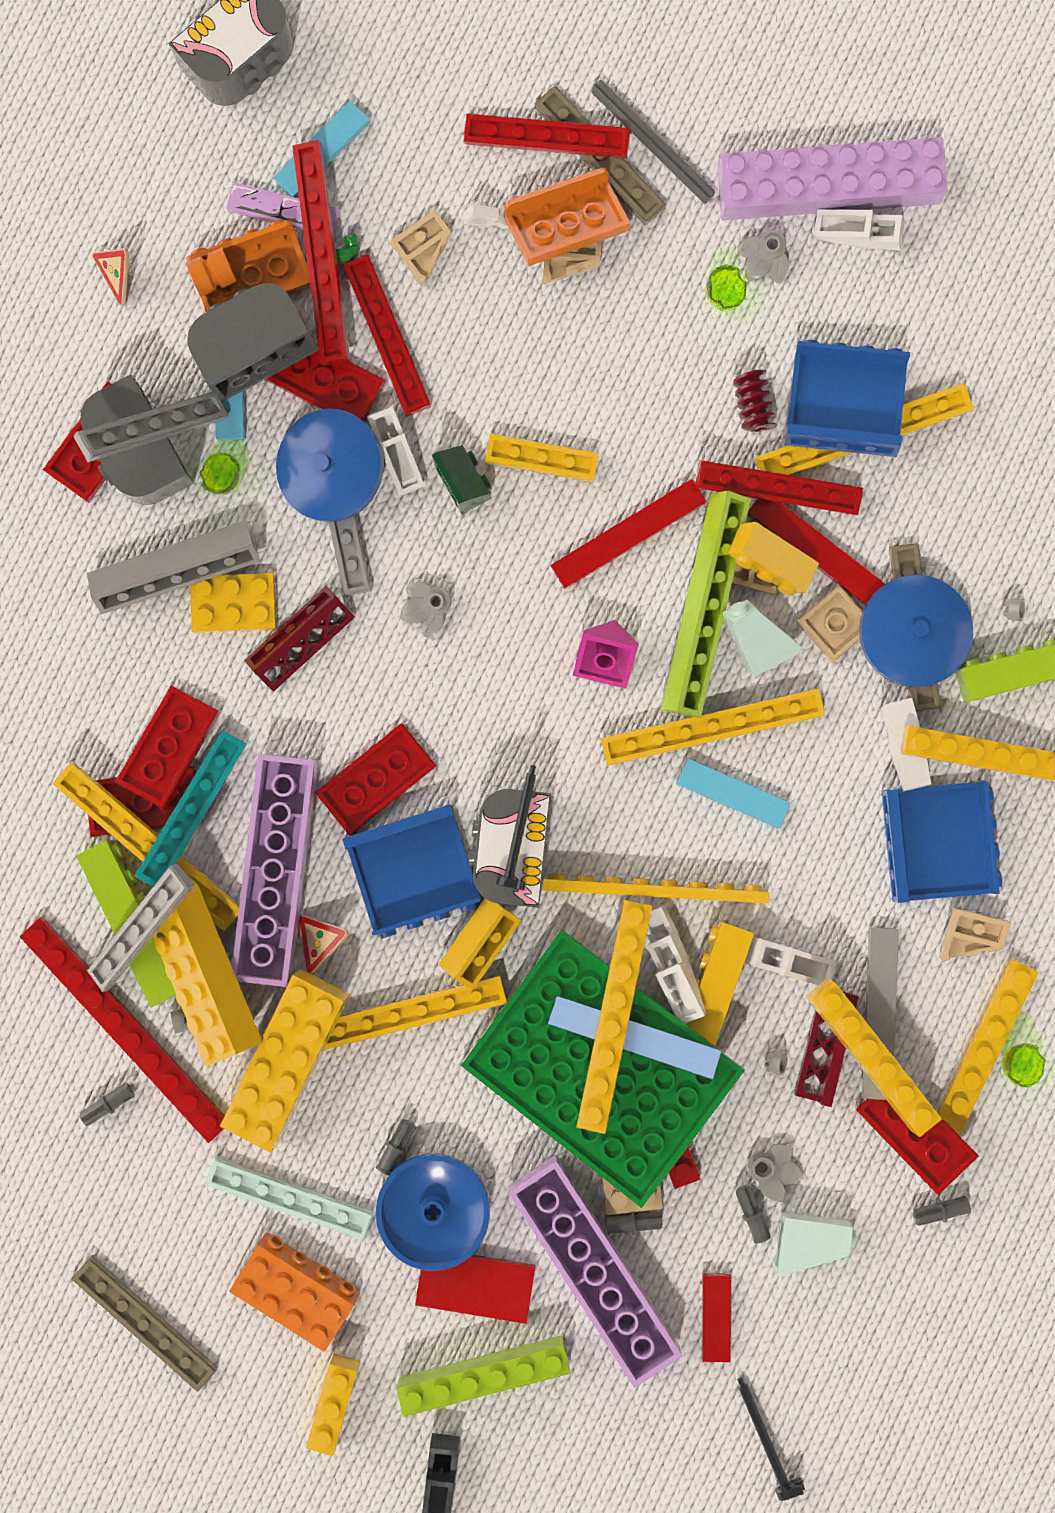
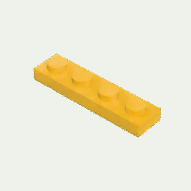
M490 434L485 463L594 483L599 453Z

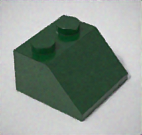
M463 445L432 454L434 466L461 515L490 500V493L488 491L492 487L485 474L482 476L478 474L475 467L479 464L471 450L466 452Z

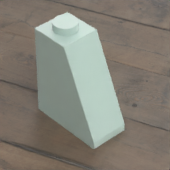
M748 600L737 602L730 609L722 612L741 661L753 677L804 652L802 647L787 632Z
M781 1211L774 1263L776 1273L785 1276L850 1256L851 1247L854 1248L856 1245V1230H853V1226L847 1220Z

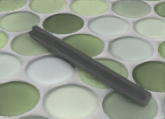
M598 80L593 85L592 94L626 128H630L631 132L689 190L705 204L713 198L715 190L603 80Z

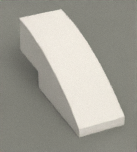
M817 209L814 238L862 248L901 250L905 223L902 215H874L873 210Z
M391 405L367 415L370 426L380 442L385 463L399 496L424 487V482L393 406Z
M912 698L885 704L881 712L889 737L887 740L903 792L931 785L927 759L901 754L905 726L920 728Z
M753 936L744 963L819 985L826 979H833L838 961Z

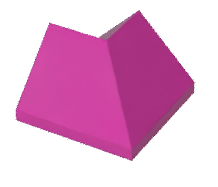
M616 620L586 629L582 634L572 676L626 689L638 649V643Z

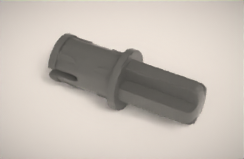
M125 1081L108 1094L100 1095V1100L81 1111L79 1117L85 1126H90L106 1114L110 1113L112 1115L115 1113V1109L134 1098L135 1093Z
M402 1119L391 1140H387V1148L375 1167L381 1173L389 1176L401 1155L406 1153L405 1147L416 1128L411 1121Z
M741 1186L736 1189L735 1193L744 1214L742 1219L747 1221L754 1243H763L771 1238L762 1216L764 1211L762 1208H759L751 1186Z
M964 1195L943 1202L939 1199L936 1204L914 1209L912 1215L917 1226L940 1220L945 1223L949 1218L971 1214V1207L967 1197Z
M631 1212L629 1215L606 1216L607 1235L633 1232V1235H636V1231L657 1230L663 1226L660 1212L640 1214Z

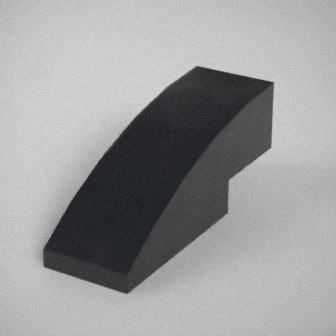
M432 1433L422 1513H451L460 1436Z

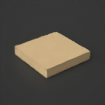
M837 585L801 616L796 623L829 661L833 663L860 640L859 626L863 611L843 588Z

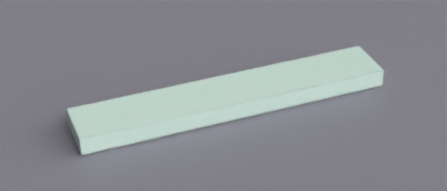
M219 1157L214 1158L205 1186L364 1241L375 1212Z

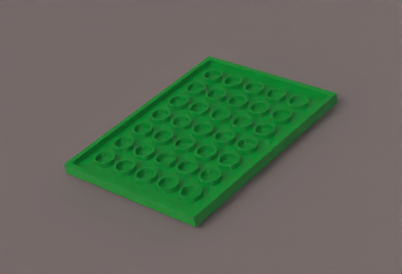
M561 930L461 1066L642 1208L744 1073L745 1069L721 1051L714 1077L710 1079L623 1049L606 1134L577 1128L595 1039L550 1025L548 1022L557 996L601 1011L610 965L564 930ZM636 986L630 1021L720 1050Z

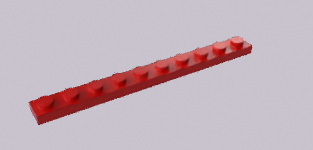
M44 917L37 919L19 936L208 1144L224 1130V1128L220 1127L225 1117L221 1110L111 990L102 992L88 973L89 966Z

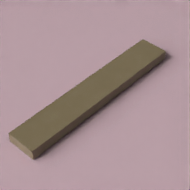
M555 85L534 103L535 109L547 121L591 124ZM579 155L592 170L607 169L609 173L608 182L614 193L644 226L665 209L666 204L623 158Z
M918 543L889 547L893 580L909 575H923ZM938 683L926 687H908L909 698H912L916 711L941 708Z
M93 1255L71 1278L72 1281L197 1392L217 1371L218 1367Z

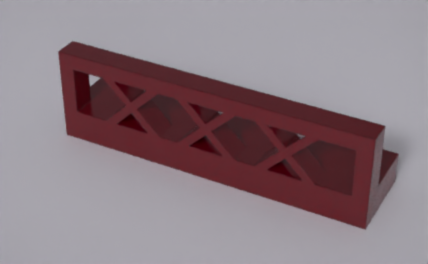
M325 586L244 661L274 692L351 622L355 616ZM337 607L345 613L337 622H329L330 614ZM313 629H322L321 637L316 641H308L309 633ZM301 647V655L298 658L287 660L288 652L291 649ZM281 666L280 674L274 680L270 681L264 675L272 667Z
M842 991L856 1008L859 996ZM815 1009L794 1095L817 1101L820 1105L832 1108L846 1048L834 1032H832L830 1037L823 1041L821 1040L817 1030L818 1026L825 1021ZM815 1038H816L819 1043L814 1046V1042H815ZM830 1042L829 1049L827 1050L825 1044ZM822 1047L827 1055L826 1061L815 1068L810 1060L811 1054ZM810 1065L812 1071L807 1073L808 1066ZM821 1070H823L822 1077H820L818 1073ZM815 1074L820 1082L818 1093L813 1094L802 1091L805 1080Z

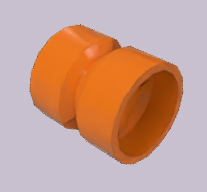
M223 247L208 253L205 260L202 257H197L186 262L191 278L201 297L215 291L216 285L224 288L237 282Z

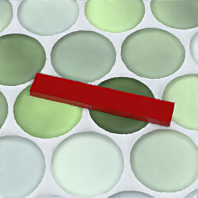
M466 113L463 142L467 145L627 159L631 130L626 127Z
M365 254L343 263L345 272L405 416L408 417L430 408V401L369 255Z
M699 460L694 487L715 492L730 491L745 497L852 515L859 514L864 489L862 487Z
M690 479L551 564L550 567L564 590L705 505L706 500L699 489L694 488L695 482L693 479Z
M757 499L749 509L748 515L764 528L819 563L817 569L865 606L872 595L885 585L883 581L782 503Z

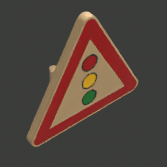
M128 249L93 252L92 257L120 306L125 305L127 281L132 278L128 274V267L133 266L129 261Z
M300 915L299 926L306 972L314 975L348 937L349 932L346 929Z

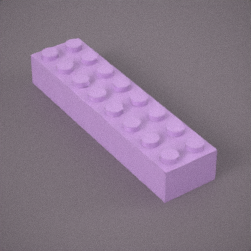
M943 137L722 153L717 165L721 221L815 214L817 209L869 210L936 205L941 203L948 192Z
M258 754L232 969L239 982L287 987L293 975L318 761Z
M556 1154L510 1184L508 1187L510 1197L633 1387L636 1388L681 1358L680 1345Z

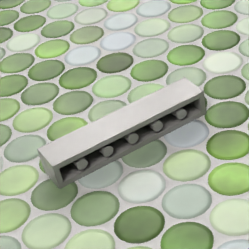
M245 520L88 572L87 578L91 599L102 615L261 561L254 535Z

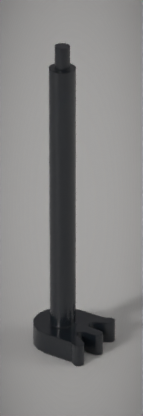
M534 765L530 766L529 773L526 774L504 877L497 876L496 885L522 891L525 890L526 882L514 879L536 779V766Z
M739 1377L737 1379L740 1385L739 1391L779 1483V1486L775 1489L778 1499L785 1501L803 1495L805 1487L801 1477L788 1481L748 1384H745L743 1378Z

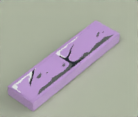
M233 182L226 206L228 212L271 223L277 220H290L293 228L303 230L299 198ZM330 206L335 235L340 209Z

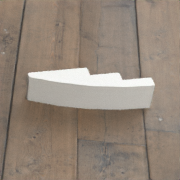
M664 904L652 910L647 938L650 943L647 945V948L659 970L655 975L675 1016L686 1024L705 1016L706 1011L688 956Z

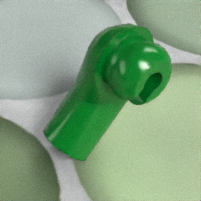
M356 234L344 236L345 246L341 249H336L337 263L348 262L360 250L361 243L358 242Z

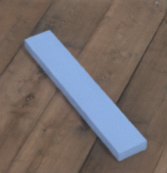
M557 996L548 1024L595 1039L601 1011ZM629 1020L624 1050L713 1079L721 1055L720 1050Z

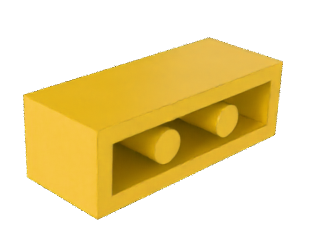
M757 522L740 524L727 553L736 559L737 565L757 572L759 579L776 584L780 592L793 596L794 593L807 592L819 565L817 561Z
M484 898L438 965L455 980L474 990L522 920L501 904Z
M333 1354L306 1449L330 1456L334 1455L361 1361Z

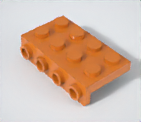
M606 168L591 170L586 174L565 179L546 188H539L523 196L514 197L505 203V222L528 266L630 231L631 223L608 182L609 173Z
M277 220L272 222L267 228L249 230L242 237L223 239L214 247L208 249L198 248L186 257L187 262L197 257H202L205 260L208 253L223 247L235 274L236 283L224 288L216 285L215 291L201 297L206 312L214 304L224 303L232 299L238 291L250 289L259 284L277 285L285 290L287 294L310 287L308 267L290 220Z
M270 1233L264 1234L229 1290L236 1297L323 1352L330 1345L360 1295V1291L351 1282L341 1279L333 1274L329 1268L319 1265L308 1258L302 1251L295 1250L284 1243L280 1237Z

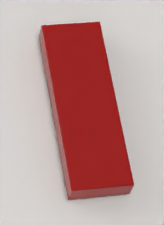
M702 1273V1362H731L730 1274Z

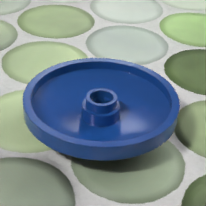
M338 409L317 410L295 422L285 434L276 459L278 484L287 502L300 514L323 522L346 520L367 507L380 487L384 471L383 452L374 431L359 417Z
M909 575L890 581L877 590L869 599L860 619V643L867 661L882 677L905 687H926L947 679L964 663L973 641V621L964 599L950 585L930 576Z
M439 1153L418 1155L398 1165L383 1183L376 1204L378 1231L388 1250L403 1263L426 1271L449 1269L468 1259L482 1243L490 1219L488 1193L478 1174L463 1161Z

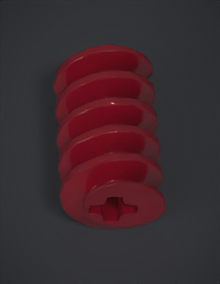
M766 370L749 371L733 380V386L738 388L735 391V396L740 399L737 402V407L742 409L739 413V418L745 420L741 424V429L744 431L761 432L777 427V423L768 422V419L775 416V412H766V409L773 405L772 401H764V398L771 394L770 390H762V387L769 383L767 379H760V376L767 372Z

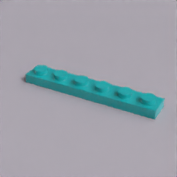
M223 730L221 731L136 872L135 877L154 887L167 869L177 863L244 751L246 743Z

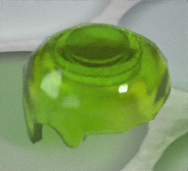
M724 264L716 267L708 277L705 295L715 309L729 312L737 309L745 300L747 282L741 278L739 268Z
M225 452L214 453L207 458L202 470L199 472L203 481L202 487L215 495H228L234 492L240 486L243 477L242 468L237 458Z
M1020 1043L1010 1047L1004 1053L1002 1069L1007 1079L1015 1086L1030 1087L1037 1084L1044 1075L1046 1059L1038 1051L1039 1047L1037 1045Z

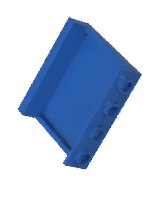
M816 340L798 341L785 445L897 457L902 440L900 431L910 352H904L898 348H890L888 350L875 349L869 345L854 347L840 342L824 344Z
M988 781L928 786L904 792L903 789L881 791L892 902L904 903L914 900L1000 894L999 887H1002L1003 881L1000 870H997L996 859H999L1000 851L998 843L994 842L993 833L997 829L995 815L991 814L990 804L994 801V793Z
M451 804L342 839L345 850H348L373 929V936L380 934L381 939L395 935L397 934L396 928L407 926V929L411 930L423 926V920L433 917L434 921H439L451 917L449 911L460 908L461 913L476 909V903L481 901L480 894L474 884L473 872L469 865V859Z

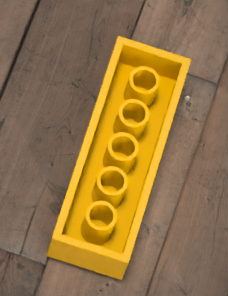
M194 884L195 886L153 938L155 948L160 953L165 965L166 975L171 980L176 992L177 1002L182 1007L187 1019L188 1029L192 1032L197 1043L198 1053L205 1065L208 1066L263 1042L199 886Z
M302 969L292 975L262 1037L263 1043L259 1044L220 1127L268 1152H271L279 1144L351 994Z

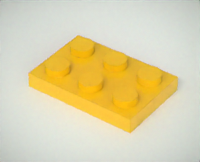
M274 573L219 575L190 585L191 626L193 633L277 630Z

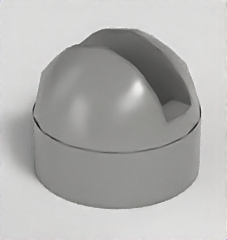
M1019 598L1007 600L1003 606L1009 607L1008 611H1003L1004 616L1009 620L1022 621L1025 613V600Z
M183 1010L171 1011L174 1033L188 1030L187 1022L184 1021L186 1017Z
M778 1051L768 1053L765 1059L769 1062L764 1064L766 1069L773 1074L783 1075L787 1067V1054Z

